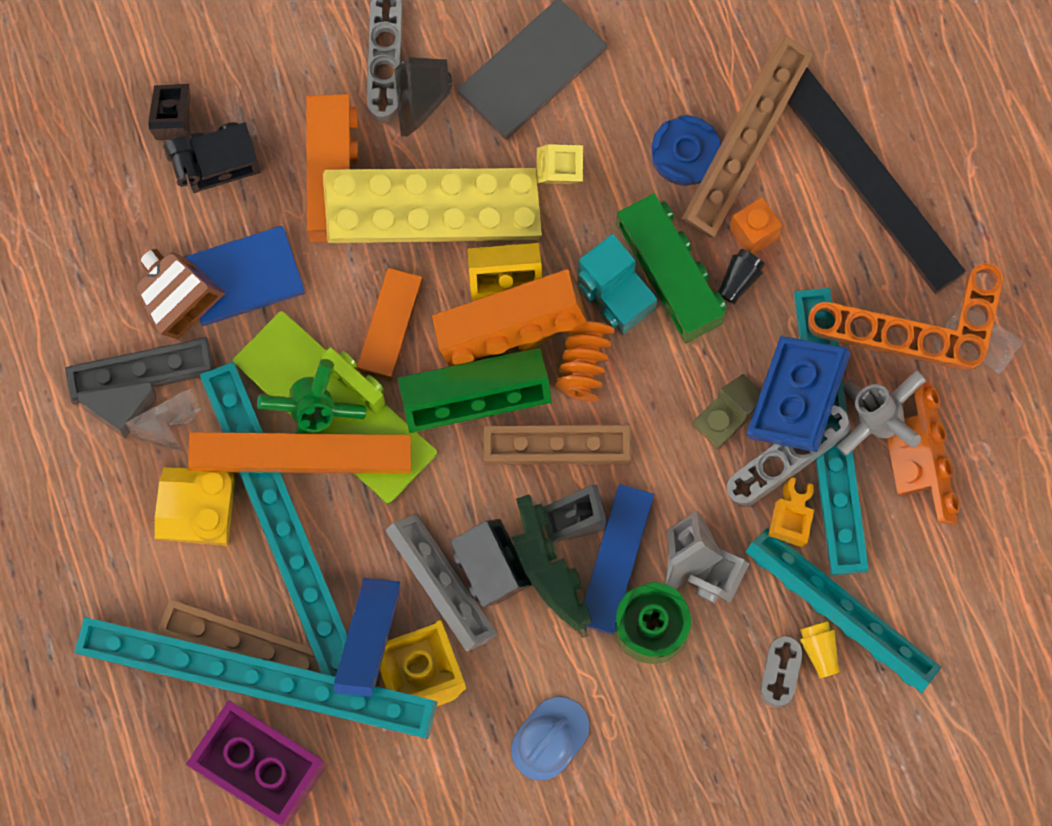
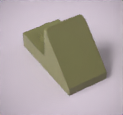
M743 374L720 389L718 397L692 422V426L718 450L753 416L761 391Z

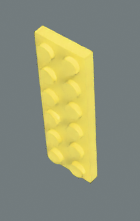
M536 168L324 170L323 173L327 243L539 240L542 236Z

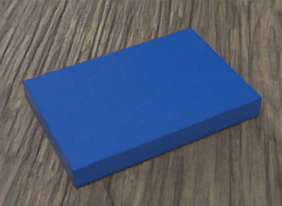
M283 226L185 256L226 293L200 318L202 326L305 294Z
M780 336L746 433L747 436L753 440L817 452L851 354L848 348Z

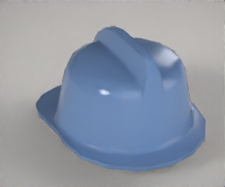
M554 697L541 703L517 731L512 741L511 756L516 768L532 780H547L556 777L581 749L589 735V720L586 711L579 703L565 697Z

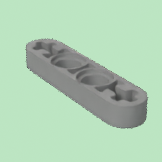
M371 0L367 105L372 119L381 123L390 122L395 119L400 108L403 16L401 0ZM384 1L391 2L392 7L389 9L390 22H383L382 6ZM382 32H390L395 36V41L388 47H382L376 43V37ZM383 64L390 65L394 69L392 77L386 80L379 79L374 74L376 68ZM380 89L387 90V102L390 104L386 107V111L383 112L379 111L377 106L381 100Z
M835 405L832 407L830 416L832 415L835 419L842 417L839 421L841 428L836 432L832 428L827 429L823 434L826 441L820 442L817 452L811 451L806 455H800L792 447L778 444L771 446L732 475L727 483L729 497L742 507H750L759 502L849 434L851 421L847 413L841 407ZM771 458H779L784 463L783 472L776 477L767 476L764 471L766 462ZM757 469L759 476L767 484L762 487L757 481L749 488L752 493L750 496L745 497L743 494L736 496L740 490L738 487L740 482L744 481V483L750 484L757 479L752 474Z

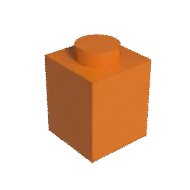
M761 197L732 215L730 231L742 248L754 255L779 239L783 225L764 198Z

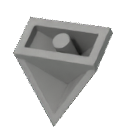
M695 511L667 530L669 557L665 584L677 589L688 582L690 575L696 577L724 559L698 511Z

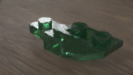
M530 494L516 498L525 533L511 538L526 575L553 613L581 638L588 637L589 633L586 625L591 624L592 619L586 602H579L576 590L582 589L576 567L570 569L564 558L552 561L558 558V554L552 537L546 539L543 526L548 524V519L543 504L536 505Z

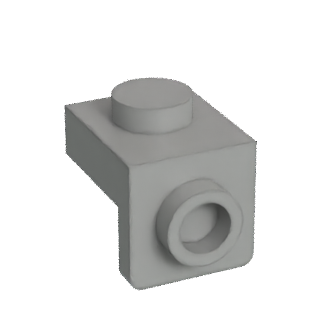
M720 549L724 559L702 572L698 578L690 575L688 582L698 587L696 595L712 603H716L718 598L731 603L750 563Z

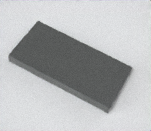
M555 0L457 89L458 94L505 140H508L607 49V44L563 1Z

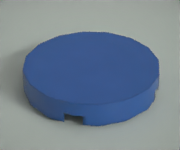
M689 115L679 116L677 119L668 120L663 123L654 134L651 146L652 162L658 173L669 182L682 186L696 185L701 183L721 146V142L714 127L702 118Z

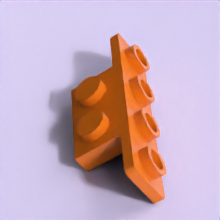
M925 381L914 392L918 415L905 418L904 422L921 436L919 445L911 448L897 435L887 438L898 495L905 496L932 489L938 522L953 525L958 523L956 513H959L960 507L956 494L952 492L950 478L953 476L952 464L945 455L943 443L946 442V431L942 422L939 421L937 412L940 399L936 388L931 383Z

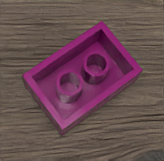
M229 700L186 763L190 769L278 826H288L327 767L322 759Z

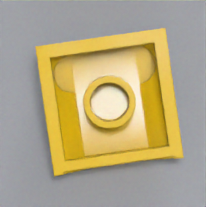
M163 467L155 511V540L228 546L236 473L189 471L188 468Z
M441 620L436 621L435 624L387 641L380 666V672L386 689L438 702L437 706L455 700L466 689L464 679Z

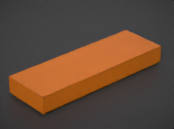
M387 268L358 362V371L390 380L393 379L423 281L421 276Z

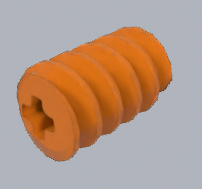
M587 321V323L578 325L568 331L571 335L565 340V346L568 350L562 353V361L565 363L558 370L562 377L556 380L555 385L560 392L569 397L592 402L599 400V397L591 393V389H601L603 385L593 378L596 375H605L606 372L604 368L597 365V362H606L609 359L608 355L600 352V348H611L612 343L603 338V335H613L615 330L613 327L603 323Z

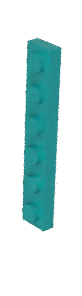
M768 528L750 544L745 552L760 567L771 572L783 582L787 589L796 592L811 604L817 613L826 616L841 628L847 637L856 640L871 652L876 660L886 664L896 672L909 686H913L922 693L942 668L786 542L768 536Z

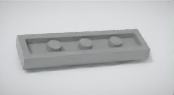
M414 514L393 522L385 530L465 651L468 652L490 642L497 635L496 631L418 515Z

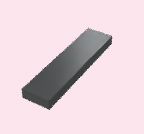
M207 337L65 367L73 405L80 403L78 400V394L143 383H151L153 387L200 378V374L214 369Z

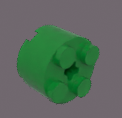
M652 582L626 593L618 606L615 620L617 642L626 654L643 663L657 664L669 661L684 647L691 628V615L685 599L676 589L663 583ZM652 616L659 618L658 625L660 627H655L654 630L647 629V622L645 621H650Z

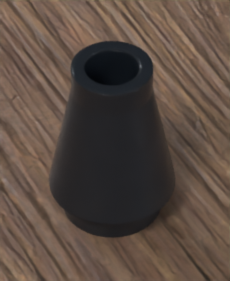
M740 249L737 255L733 254L721 287L718 290L722 298L735 305L737 300L763 274L761 269L765 263L744 249Z

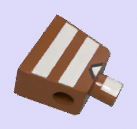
M152 249L145 253L140 260L148 274L137 284V291L156 329L161 335L179 339L226 294L223 289L186 257L175 253H169L163 257L158 249Z

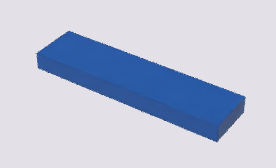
M621 484L618 485L579 617V626L614 635L617 609L626 594L654 494Z
M363 579L334 681V693L373 696L400 595V581Z

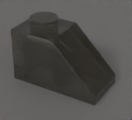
M408 57L394 69L401 136L407 137L418 129L450 94L452 75L448 72L447 59Z

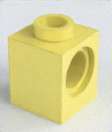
M548 144L537 148V183L574 184L583 181V145Z

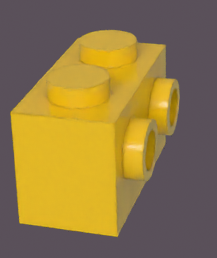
M539 243L467 248L471 300H478L542 278Z

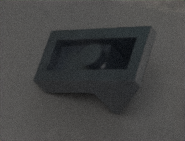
M189 84L154 85L148 125L150 132L156 140H171L191 135L188 117L191 98Z

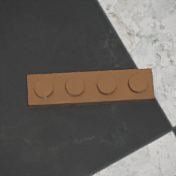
M630 425L484 426V465L630 464Z

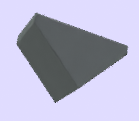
M143 383L78 394V400L85 411L125 439L156 400V392L151 383Z
M597 485L588 486L541 508L549 543L605 531L606 518Z

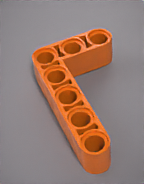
M981 263L970 272L966 280L955 330L831 302L818 303L811 309L808 317V327L814 336L821 339L960 370H972L979 366L987 355L1002 288L1003 275L1001 270L992 263ZM979 273L989 274L994 280L993 288L990 290L980 289L975 283V276ZM971 308L981 309L986 315L985 324L981 326L971 324L967 318L968 310ZM822 311L831 313L835 319L834 326L829 329L819 328L814 321L815 315ZM857 319L865 320L871 328L870 334L866 337H857L851 332L850 324ZM893 327L901 328L906 334V342L902 345L891 344L886 337L887 331ZM929 335L938 337L942 342V350L936 354L927 352L923 347V339ZM964 343L974 345L978 351L977 360L972 362L963 360L959 354L960 345Z

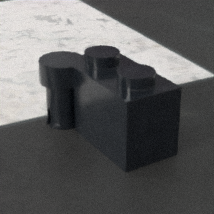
M235 122L222 125L218 131L208 134L194 133L187 137L173 138L163 145L167 160L172 162L177 185L181 187L188 186L185 176L187 174L193 193L261 173L246 122L241 124Z

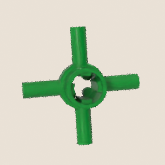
M328 359L320 360L315 377H304L297 380L290 388V397L259 394L257 399L258 409L291 412L293 420L298 424L295 434H311L325 430L332 423L333 416L365 419L366 416L365 405L333 402L331 394L326 390L334 368V363Z

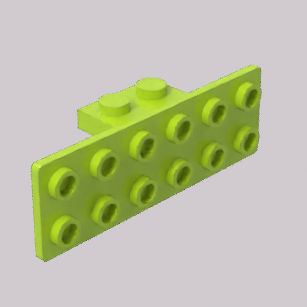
M280 311L232 361L264 393L282 397H290V388L297 380L304 377H315L320 360L328 359L332 361L334 368L326 390L331 394L333 402L365 405L366 416L365 419L333 416L330 426L325 430L311 434L411 435L410 474L353 473L386 504H391L437 456V450L417 432L409 433L407 423L386 405L384 395L382 394L384 391L382 385L371 375L364 378L356 370L357 363L346 352L341 351L338 354L331 347L326 351L286 313Z

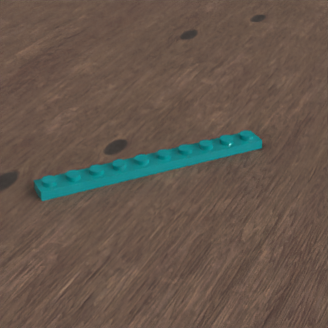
M234 362L200 374L201 382L222 433H263ZM239 472L322 674L336 677L347 633L280 472Z
M87 617L83 619L74 652L78 655L424 739H429L438 703L434 700L376 686L372 697L334 693V681L336 678L334 676Z

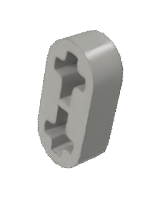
M782 636L772 642L767 653L760 695L766 705L772 708L786 706L791 702L795 694L802 660V648L791 637ZM783 645L790 646L789 652L795 654V659L789 658L785 670L779 668L781 659L779 655L775 654V650H781ZM777 675L784 676L782 688L788 690V695L783 694L779 700L773 699V692L767 690V686H774Z

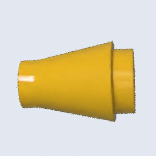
M829 621L801 628L802 638L799 640L813 663L818 677L823 678L839 673L835 628L831 629Z

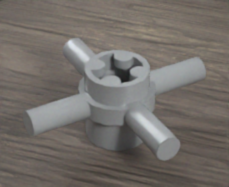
M915 371L893 393H889L886 387L880 384H873L862 389L852 380L846 381L844 383V392L855 401V408L859 412L861 423L836 446L845 456L849 455L870 434H874L878 438H890L897 435L911 448L918 446L921 436L904 423L902 403L926 381L925 378L918 371Z

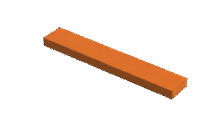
M189 432L188 469L189 471L410 474L411 435Z

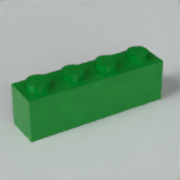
M653 193L618 211L616 225L686 344L722 325L725 317L724 311L727 310V307L718 291L713 293L706 282L709 280V276L704 265L700 261L695 262L689 253L692 248L687 236L683 231L677 232L671 222L674 220V216L670 207L665 201L660 203L656 194Z
M540 348L398 377L409 433L552 403L549 379Z

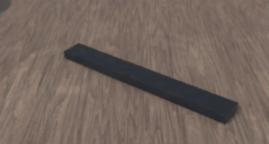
M806 67L788 101L789 106L932 291L937 294L963 276L966 270L812 72Z

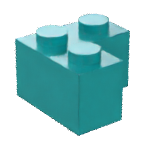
M611 234L579 259L577 275L579 284L577 286L581 295L589 303L594 300L602 310L600 316L604 322L613 328L617 327L622 335H624L656 310L658 298L635 273L636 260L615 235Z

